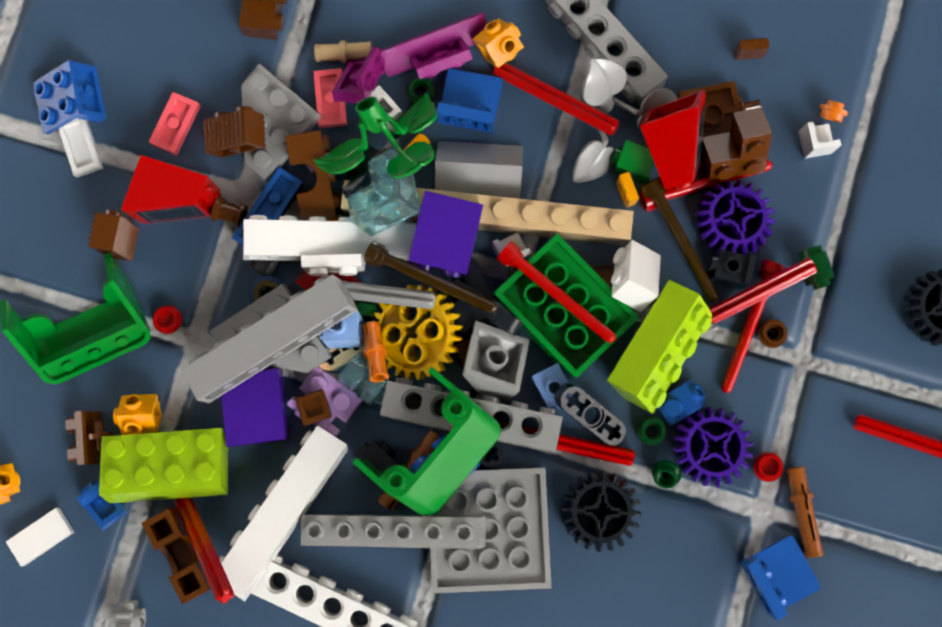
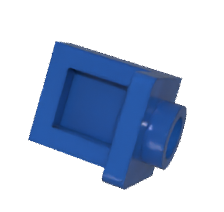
M690 379L668 392L664 403L659 407L668 424L671 426L702 408L706 404L704 391L697 383Z
M94 481L81 490V495L77 497V500L101 530L104 531L125 515L127 511L121 503H108L99 496L100 481L97 483Z

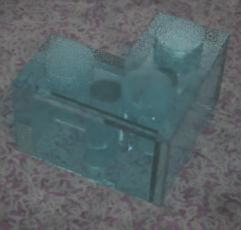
M393 148L368 161L372 185L347 197L351 222L370 237L421 212L414 175L397 179L391 177L387 172L388 163L399 155Z

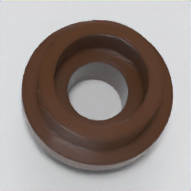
M777 319L764 321L759 326L757 332L759 341L768 348L781 346L786 341L788 335L786 326ZM768 329L775 330V339L768 337Z

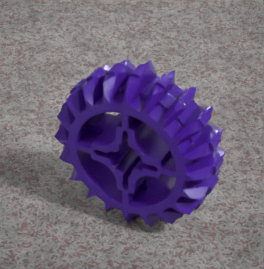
M740 179L735 182L733 187L731 181L726 180L723 183V187L716 184L713 187V192L707 191L704 194L706 200H701L698 204L702 210L696 213V217L704 221L699 222L696 227L697 229L706 230L700 237L702 240L707 237L711 239L708 243V248H712L717 244L719 245L717 253L727 248L732 253L738 251V253L747 255V249L754 253L758 250L757 245L763 246L766 244L765 237H769L773 232L767 226L775 224V220L767 217L774 212V208H766L765 206L770 201L769 197L764 199L759 197L763 192L762 189L759 188L756 192H753V183L749 182L743 188V183ZM725 199V214L714 218L716 203ZM739 199L745 201L751 208L743 207ZM733 213L735 217L738 215L739 218H742L737 224L735 220L728 219ZM756 219V228L753 235L745 239L746 223ZM718 228L727 229L730 232L731 237L735 239H731L725 236L719 231Z
M712 407L705 408V417L700 409L694 412L696 421L691 416L685 417L684 420L688 427L681 424L677 426V429L684 433L683 436H673L674 441L681 442V447L672 448L674 453L682 452L683 457L677 458L675 460L676 464L684 462L687 464L681 470L682 473L688 474L693 470L690 480L696 482L702 476V486H708L712 479L713 486L720 487L721 478L725 484L729 485L732 483L730 473L735 478H741V472L737 468L748 469L749 465L743 461V458H753L751 452H745V447L754 445L753 441L744 440L745 436L751 434L750 430L740 431L739 429L743 426L744 421L741 419L733 423L735 413L729 412L724 418V408H718L714 416ZM712 422L720 424L726 429L713 436L708 431H705L701 425ZM695 433L700 448L693 458L690 443ZM731 437L735 445L732 460H730L726 450L727 443L731 440ZM720 440L717 442L718 447H715L718 448V452L707 453L708 441L715 442ZM713 458L725 468L716 472H710L699 465L703 461Z

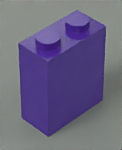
M425 191L408 261L415 262V266L430 272L432 267L444 269L443 275L460 279L461 274L467 275L484 205Z
M270 365L221 396L226 447L290 440L282 370L275 369L274 366Z

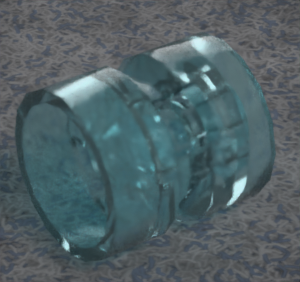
M360 351L344 368L338 378V382L350 391L357 390V397L369 406H372L385 391L387 380L392 381L393 376L389 374V378L384 379L385 381L383 382L370 381L368 361Z

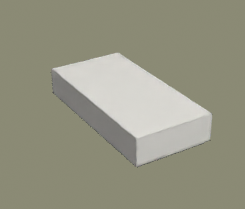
M76 118L58 129L73 176L78 178L104 169L88 120Z
M55 508L7 540L6 543L20 566H25L73 534L74 530L61 509Z

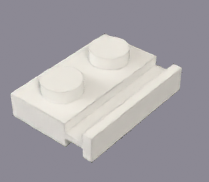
M362 254L301 255V267L310 276H326L327 273L352 276L357 275V273H366Z

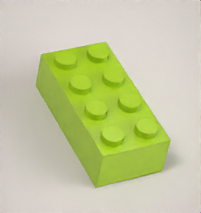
M671 280L667 282L607 380L624 399L652 414L656 408L662 406L669 386L678 380L683 363L694 354L697 340L702 333L709 329L712 323L713 315L701 295Z
M222 428L102 436L99 496L108 503L228 495V447H226L225 432Z

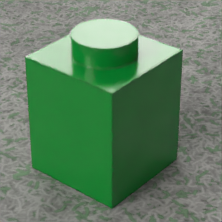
M626 140L623 148L617 147L611 162L616 164L614 174L621 175L630 172L632 180L641 184H645L648 181L655 164L648 147Z

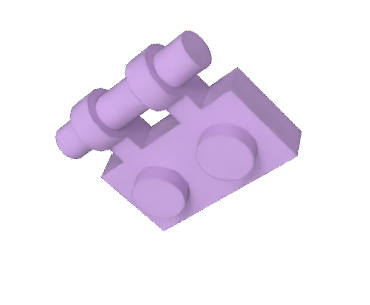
M318 366L311 371L299 387L305 394L320 389L325 390L333 417L313 425L316 427L318 425L335 437L339 434L340 429L332 424L334 420L338 417L347 423L364 400ZM293 396L287 403V406L295 411L294 414L301 419L295 401L296 397Z

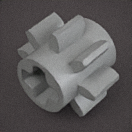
M138 601L119 602V608L112 609L110 627H145L146 610L145 608H138Z

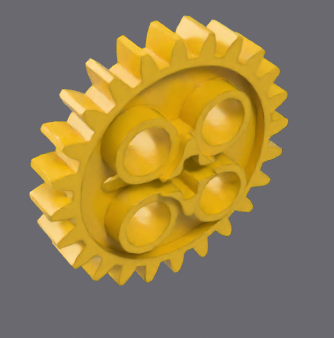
M407 285L406 288L431 291L437 295V289L429 288L427 290L425 285H418L417 288L415 285ZM445 294L436 296L433 309L417 308V315L414 319L411 316L412 307L379 303L383 312L374 313V316L379 319L382 342L387 349L385 361L388 360L387 370L396 368L395 376H403L405 374L406 379H414L416 377L417 380L425 379L426 375L427 377H433L428 372L431 367L441 372L446 370L443 362L453 363V359L449 354L459 352V349L453 344L454 341H462L460 336L455 335V331L462 329V325L454 324V320L460 315L450 313L454 303L444 304L447 297ZM434 323H436L438 326V334L436 337H434L432 334V326ZM397 328L400 330V339L398 341L394 336ZM417 346H419L421 349V357L419 360L416 358L415 350Z

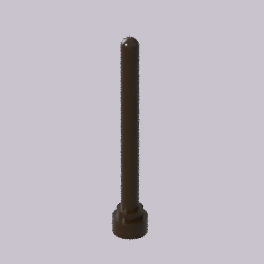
M660 176L645 183L640 187L644 196L649 197L651 201L654 200L708 301L711 303L718 302L719 294L664 195L666 191Z
M372 241L365 252L364 262L371 266L377 267L379 265L382 267L386 265L489 313H495L498 310L496 302L390 255L389 250L385 249L383 244Z

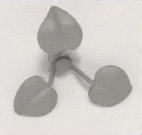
M589 57L588 71L582 87V98L588 105L604 113L611 111L614 104L639 116L637 127L641 130L640 125L649 109L677 100L676 95L670 89L657 88L644 98L641 109H635L613 96L619 93L625 86L627 75L624 68L606 58ZM599 130L602 141L592 140L580 152L573 170L572 180L574 182L581 183L595 180L607 173L613 165L611 162L615 150L611 146H607L608 138L605 132Z

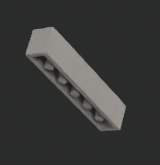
M333 274L331 276H323L314 282L312 288L292 295L289 298V302L285 305L274 307L265 312L264 318L241 327L239 333L234 337L217 342L214 345V349L207 354L193 357L189 361V365L181 370L196 400L211 403L355 313L358 309L342 280Z

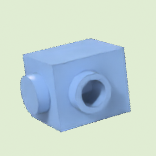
M356 311L319 334V339L329 349L363 347L362 325L364 324V319Z

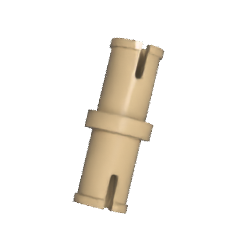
M341 40L338 44H315L316 62L341 60V63H348V60L366 59L373 45L371 41L347 43L346 40Z

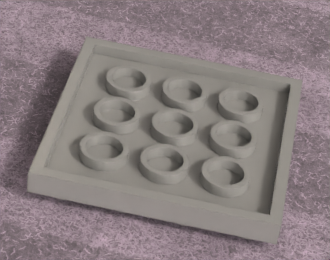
M523 468L474 471L435 515L486 516L485 547L481 549L430 548L432 593L552 588L546 469Z

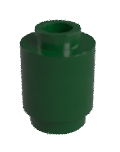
M821 245L798 252L800 257L797 260L798 263L810 258L817 268L815 274L804 279L806 287L813 286V289L817 290L831 285L830 279L835 278L827 253L822 250Z

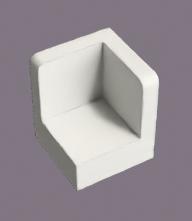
M808 122L798 131L804 159L832 154L841 146L840 139H832L829 124L814 126L813 122Z
M518 232L500 242L498 239L492 242V248L497 257L510 241H513L521 248L520 252L524 254L522 257L526 261L532 256V252L529 248L525 247ZM501 263V265H502V267L504 268L505 272H507V271L513 269V268L510 267L509 265L504 266V265Z

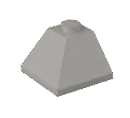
M475 321L462 375L480 395L499 398L500 402L508 403L520 391L530 340L518 335L513 337L501 329Z

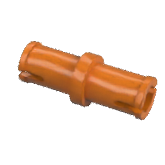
M375 321L362 325L365 342L363 355L368 361L370 381L383 382L385 381L384 379L389 378L385 361L387 349L382 342L380 323Z

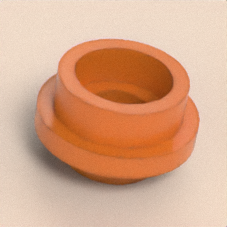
M828 100L827 104H820L819 106L821 110L820 117L842 123L843 117H847L848 111L843 109L844 104Z

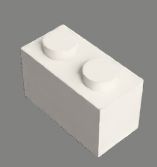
M631 240L624 248H619L613 258L615 266L611 278V283L613 284L612 297L642 312L659 295L661 255L634 240Z

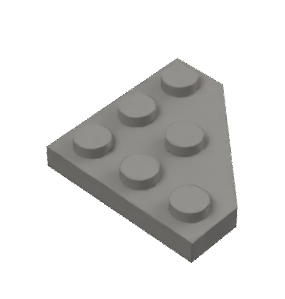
M258 64L241 85L242 106L252 107L253 111L264 115V137L266 139L264 143L266 146L244 152L245 163L269 182L278 167L281 168L289 158L285 136L310 132L322 116L261 64Z
M282 283L210 330V333L216 342L226 338L230 339L237 335L239 329L244 325L256 323L264 318L263 315L268 310L288 303L292 293L286 284ZM318 335L271 364V366L308 373L330 359L332 354L324 342L319 339Z

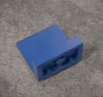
M68 60L33 83L39 120L44 134H51L76 118L98 123L106 119L96 66Z
M448 69L441 103L438 102L437 123L493 133L503 79L484 74Z
M791 535L740 561L768 616L777 621L788 615L785 608L821 589V585L799 545Z

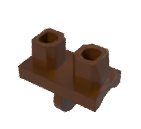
M75 411L73 417L65 420L68 434L76 435V445H70L67 449V460L77 462V465L100 464L102 436H113V432H104V421H101V411Z

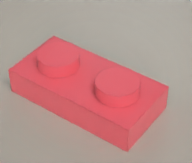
M342 68L314 71L317 112L322 116L318 121L320 129L348 126L346 102H334L332 90L343 73Z
M172 92L149 143L154 147L177 156L201 105L196 101Z

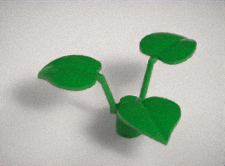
M425 93L395 121L385 112L376 97H367L361 100L355 107V111L361 119L357 125L361 130L362 139L348 140L327 155L314 159V162L321 170L330 174L348 172L359 165L365 158L363 151L368 148L366 130L371 131L373 134L383 131L395 150L400 154L388 163V174L397 179L410 176L434 159V150L426 142H415L404 151L387 128V121L392 125L394 134L418 133L435 121L438 115L437 110L428 94Z

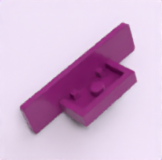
M477 13L379 50L381 57L385 60L386 75L391 77L414 68L419 79H422L424 77H434L440 71L448 68L461 67L465 62L472 60L469 47L476 45L473 38L483 31L487 25L484 13Z

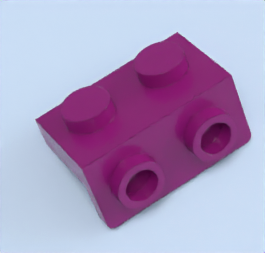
M372 47L365 60L349 61L332 90L334 102L356 103L370 97L372 91L376 89L380 76L385 72V60L380 55L379 47Z

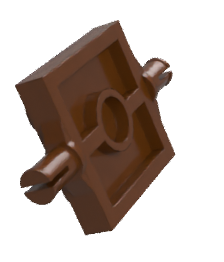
M735 81L680 91L677 95L679 99L702 90L705 91L706 103L703 137L730 132L734 112L761 107L759 99L743 103L737 93Z

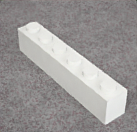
M252 215L249 216V219H244L243 260L301 261V255L362 254L364 258L369 244L372 241H376L385 245V249L389 250L390 255L408 263H415L408 260L417 223H413L412 219H397L396 223H385V220L382 218H369L367 222H356V219L352 217H342L338 221H327L326 217L319 216L310 217L309 221H297L295 216H281L279 220H267V216Z
M318 425L313 432L309 430L300 443L302 448L297 456L291 455L283 467L285 473L280 480L275 479L270 484L265 493L268 497L262 506L257 504L248 516L250 523L245 530H239L230 542L232 548L227 556L219 558L232 586L234 595L244 602L300 522L301 515L307 512L348 452L346 443Z

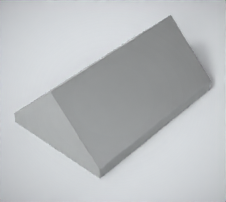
M438 141L435 161V190L520 199L523 146Z

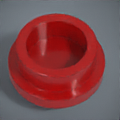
M165 305L155 311L153 325L160 333L172 334L181 327L182 315L177 308Z
M764 452L754 459L753 471L760 480L772 482L781 476L783 463L776 454Z

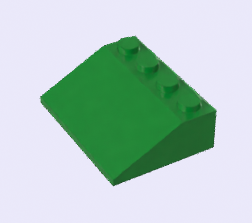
M558 233L528 260L532 266L613 331L616 335L615 341L640 318L628 305L612 297V288ZM517 270L493 294V299L496 303L523 323L522 330L555 364H559L561 370L572 381L580 376L614 343H608L520 270Z

